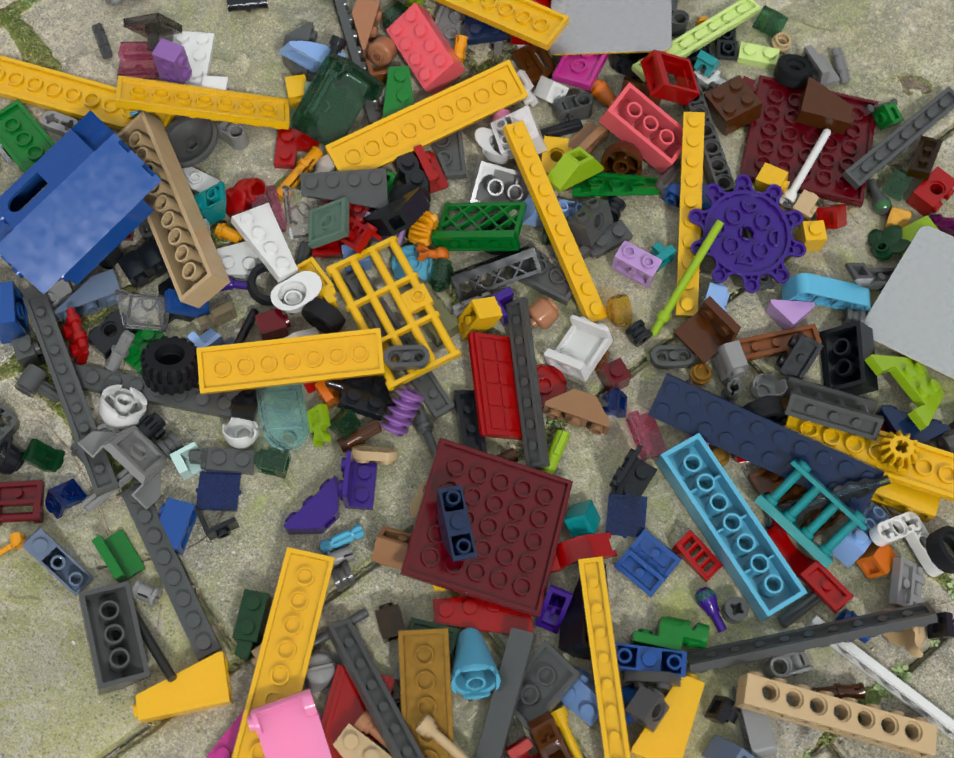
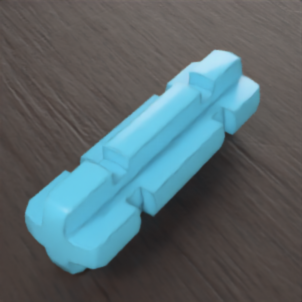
M358 524L351 527L352 530L350 531L347 529L331 536L330 540L320 541L319 547L322 553L327 554V551L332 552L333 548H341L352 543L355 538L356 540L363 538L365 533L362 526Z

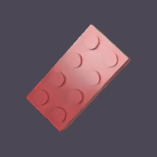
M417 3L409 7L386 29L423 89L434 95L441 92L466 70L429 12Z
M630 82L598 120L621 141H627L635 145L639 149L642 158L661 174L673 165L681 154L682 126Z

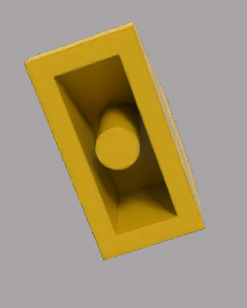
M495 296L471 300L459 316L458 331L463 341L468 340L467 334L469 332L482 333L494 327L503 316Z

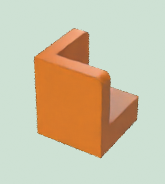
M327 381L317 382L314 384L316 392L323 403L327 404L328 410L336 406L339 401V390L326 387Z
M872 542L865 553L856 560V563L866 577L871 579L887 575L893 566V557L898 556L889 544L880 547Z

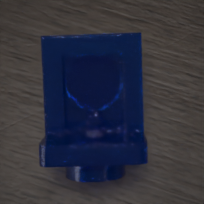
M71 479L48 490L45 506L50 513H53L59 519L63 516L64 510L81 503L87 495L77 482Z

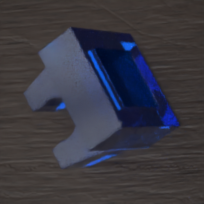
M619 388L610 389L609 393L603 394L602 399L609 402L608 406L602 407L607 415H614L617 418L626 417L628 396Z

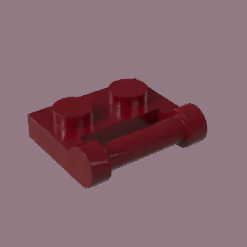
M43 480L0 482V526L3 523L33 521L34 523H43L45 482ZM33 506V512L2 513L4 507Z

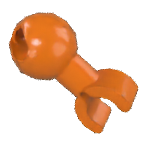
M418 244L415 250L416 253H419L418 261L434 258L438 263H445L450 255L448 249L443 246L432 250L428 249L425 245Z

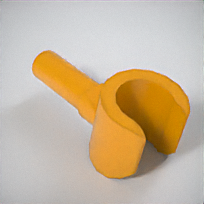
M20 532L10 534V543L0 549V556L12 549L23 548L21 543L25 540L24 534L20 535Z

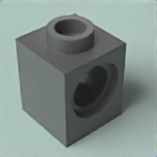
M641 685L625 711L634 722L654 732L670 707L664 701L665 696L659 690L653 687L649 690Z

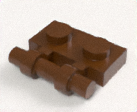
M764 468L747 477L758 496L762 492L764 494H771L786 479ZM794 484L778 500V504H783L791 499L793 501L799 499L801 494L807 492V488Z

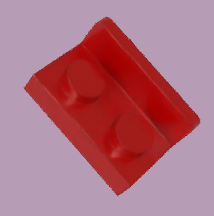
M421 144L413 147L414 155L419 162V169L425 173L428 179L429 193L432 194L448 188L449 183L434 153L425 152Z
M355 215L354 218L349 216V236L339 239V241L361 254L371 237L379 241L382 237L376 233L378 230L376 227L368 222L365 223L363 219Z

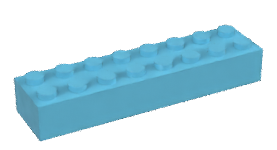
M700 433L659 456L656 464L760 622L807 594V591Z

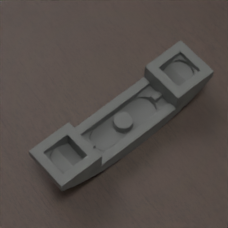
M864 262L845 264V268L855 283L864 288L883 290L896 266L894 268H867Z

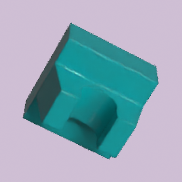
M700 50L694 69L699 71L702 66H706L707 69L704 75L709 77L715 70H718L721 63L717 58Z
M657 242L652 246L653 250L650 254L662 260L657 272L673 261L677 250L672 245L666 248L660 242Z

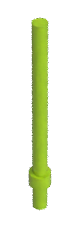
M720 220L715 221L663 310L660 309L656 315L657 320L651 328L652 336L657 337L664 323H668L671 318L670 313L722 229L724 223Z

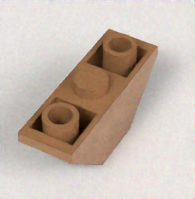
M574 388L547 400L544 404L543 413L551 419L568 421L571 426H582L598 435H607L611 423L595 395Z

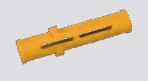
M313 146L303 159L300 158L297 161L298 165L279 187L274 190V195L281 201H284L301 181L300 174L311 173L312 167L324 155L318 147Z

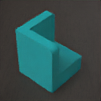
M592 500L571 505L564 518L573 538L595 534L601 520Z

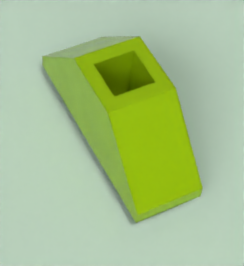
M579 146L564 153L547 176L551 186L560 193L602 172L604 167Z

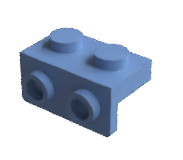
M575 666L582 676L562 698L561 702L592 727L599 718L595 682L585 669Z

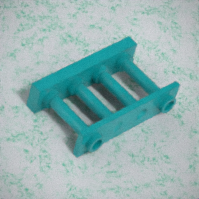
M794 459L791 465L795 470L771 494L765 495L762 492L754 502L827 568L834 559L831 556L833 554L832 550L857 525L865 531L867 529V524L865 523L867 518L857 509L853 512L810 473L812 468L802 459L799 462ZM803 475L813 486L789 511L785 510L783 512L777 506L778 500ZM822 492L832 502L807 527L801 528L795 523L797 520L795 517ZM840 509L850 519L825 544L819 545L813 539L815 537L814 533Z

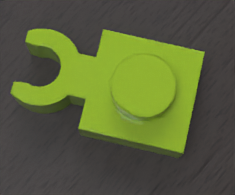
M320 403L306 411L309 433L314 434L313 445L315 447H323V442H331V435L327 432V427L331 426L327 404Z

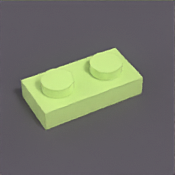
M741 42L737 63L775 70L780 49Z

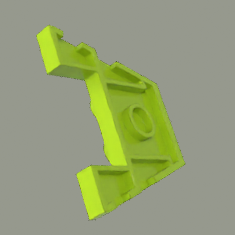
M875 354L867 357L865 362L876 376L890 372L918 407L907 414L918 429L922 431L929 426L945 392L941 389L940 383L928 373L926 366L907 357Z

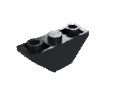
M418 187L369 214L363 220L365 223L368 222L376 227L378 235L394 236L411 227L430 207V203Z

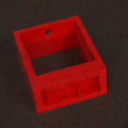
M654 49L640 61L651 97L687 105L700 95L690 59ZM667 73L674 74L677 85L669 83Z

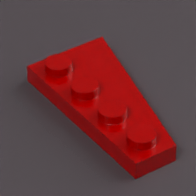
M469 596L433 599L435 623L458 629L474 628L480 632L501 633L503 635H509L511 627L534 633L532 616Z

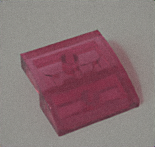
M159 41L121 42L118 52L120 63L117 75L160 80L152 57V52Z

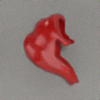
M244 178L239 180L234 187H230L225 191L227 201L226 213L230 219L231 216L255 208L258 204H265L266 185L264 181L259 178Z

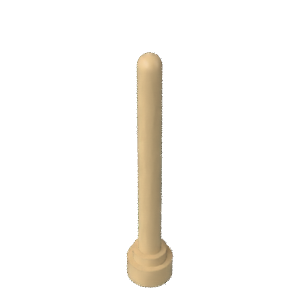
M428 713L415 727L414 730L422 737L424 735L427 738L431 737L454 758H470L437 729L436 720Z

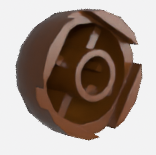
M618 141L611 144L605 149L601 157L600 164L604 167L602 172L640 175L642 172V155L639 149L627 141Z

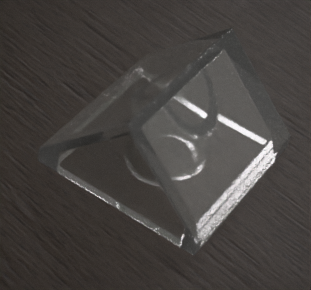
M284 185L282 186L290 239L308 237L309 210L319 207L318 199L303 197L301 190Z
M115 290L124 328L166 332L170 313L166 312L165 296L154 293Z

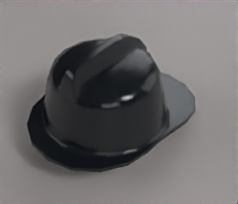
M12 435L7 436L0 446V474L10 475L18 471L25 462L21 460L25 450L12 442Z

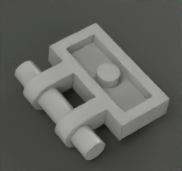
M893 557L889 604L899 608L923 603V598L921 597L922 586L925 585L923 568L917 567L916 563L903 557Z

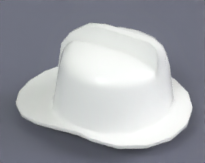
M482 127L475 131V139L482 147L484 156L490 162L502 165L510 159H514V157L501 155L493 130Z
M302 271L293 275L273 288L270 296L272 304L276 308L288 313L301 312L308 302L319 295L322 288L321 278L311 271Z

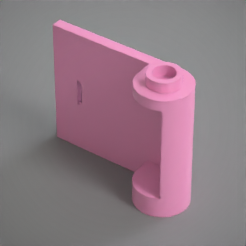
M310 688L250 710L251 715L247 717L248 725L251 732L256 730L265 758H332Z

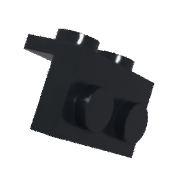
M798 332L797 335L793 334L788 341L787 346L789 348L785 355L781 354L775 363L777 366L775 370L787 377L793 376L803 379L824 345L801 332Z

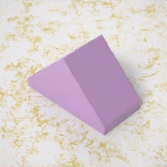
M771 299L765 309L766 313L785 330L795 328L815 307V302Z

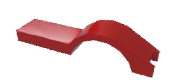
M772 520L773 527L767 533L797 578H800L834 614L837 613L854 596L818 560H812L802 554L791 542L786 531L775 520Z
M610 532L577 536L559 543L550 574L562 571L569 565L577 563L578 559L603 556V559L617 556L616 550H612L609 541L611 539Z

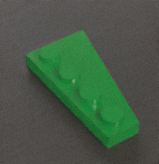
M409 66L388 67L382 119L414 104Z
M600 172L574 185L572 197L659 195L660 191L659 188L655 187V183L660 177Z

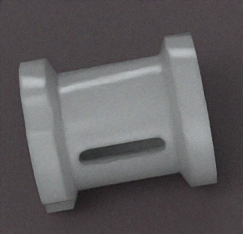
M139 578L131 590L133 600L140 599L148 603L149 607L154 608L162 596L163 588L151 586L145 583L144 579Z

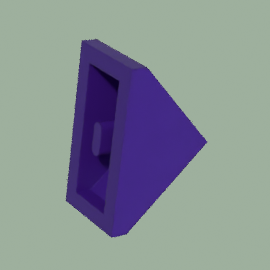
M551 584L543 602L540 617L537 618L535 625L558 634L573 593Z

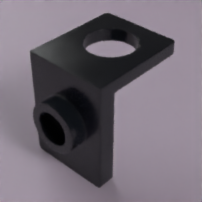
M199 509L195 510L210 541L215 538H225L231 534L232 530L240 527L235 517H232L216 526L208 528L203 514Z

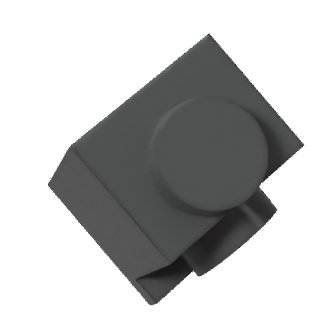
M29 335L11 341L17 361L24 369H26L28 364L38 367L46 363L39 342H34Z

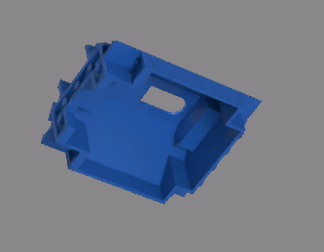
M90 110L0 196L1 258L10 266H13L12 270L20 278L25 277L43 294L60 278L65 282L70 280L75 285H78L154 211L143 198L162 180Z

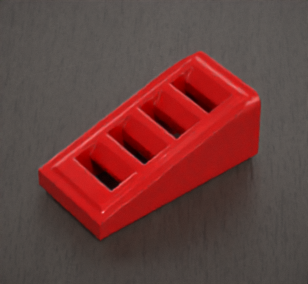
M689 530L672 548L705 582L723 566L692 530ZM690 542L692 546L686 551L684 546ZM695 549L699 550L694 557L690 555ZM704 555L706 559L699 565L697 560ZM711 562L713 566L705 572L703 568Z

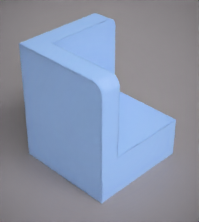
M212 328L201 336H198L194 331L186 336L188 341H192L197 348L218 346L221 343H225L223 337Z

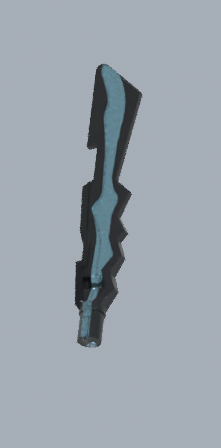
M888 475L874 479L864 477L858 482L848 481L844 485L837 484L830 491L845 503L850 498H862L875 492L879 487L891 483ZM820 492L817 498L813 499L795 518L797 520L805 518L803 513L818 508L823 511L832 501ZM798 501L777 504V506L783 512L785 510L789 511ZM769 517L767 521V529H771L773 527L772 520L774 519L771 517Z

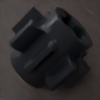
M145 412L139 419L140 426L138 429L148 439L154 437L158 441L165 434L163 427L166 425V422L157 413L154 412L149 416Z

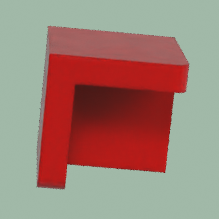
M830 204L817 208V221L824 220L825 229H838L847 225L846 204Z

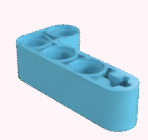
M800 273L781 285L782 300L815 302V305L843 311L846 307H850L855 311L862 309L865 310V313L871 310L869 289L855 283L810 273Z

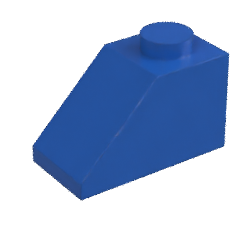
M168 497L166 503H163L160 507L159 520L173 549L178 554L183 555L197 519L195 510L198 508L194 504Z

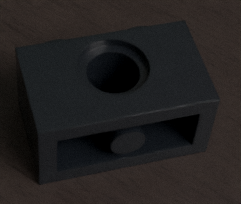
M118 308L114 312L109 313L98 327H94L89 332L88 343L107 360L111 354L112 345L117 344L121 334L125 330L136 334L140 327L123 310ZM117 331L115 335L109 336L110 333Z

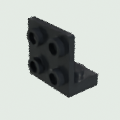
M640 444L636 450L630 449L622 466L618 468L609 485L612 487L609 495H612V497L614 495H622L617 497V500L620 502L625 501L622 503L634 500L639 501V497L642 496L657 472L656 468L638 458L643 448Z

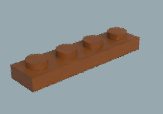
M815 324L733 340L740 341L747 361L785 354L789 348L787 346L788 341L793 334L797 335L798 332L822 344Z

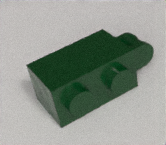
M244 589L232 636L237 642L235 653L243 661L251 659L253 655L251 651L255 646H259L262 643L272 603L269 593Z

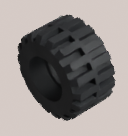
M166 336L163 339L157 338L153 343H148L146 348H143L142 355H140L143 380L147 388H151L153 392H159L160 395L169 394V396H173L175 393L180 395L185 390L190 391L193 389L192 386H196L199 380L197 346H194L192 341L187 342L186 338L182 337L180 339L178 336H173L172 338Z

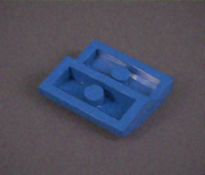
M645 528L614 567L647 595L652 597L682 558Z

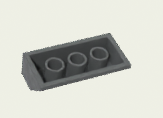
M129 581L79 592V604L98 695L124 689L150 677Z

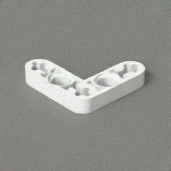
M908 511L880 522L870 529V538L877 546L883 547L906 538L928 575L937 577L945 573L935 566L927 553L926 538L929 536V532L916 513ZM893 525L896 526V528L898 529L899 533L894 529V526H893Z

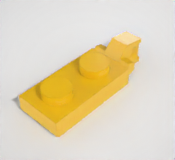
M313 257L296 265L298 268L297 273L311 271L321 278L322 288L316 298L328 302L335 308L339 307L336 302L337 299L334 297L337 294L334 284Z

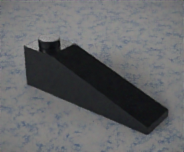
M604 564V566H605V573H606V580H607L606 564ZM579 576L572 599L561 624L558 648L574 658L592 660L581 578Z

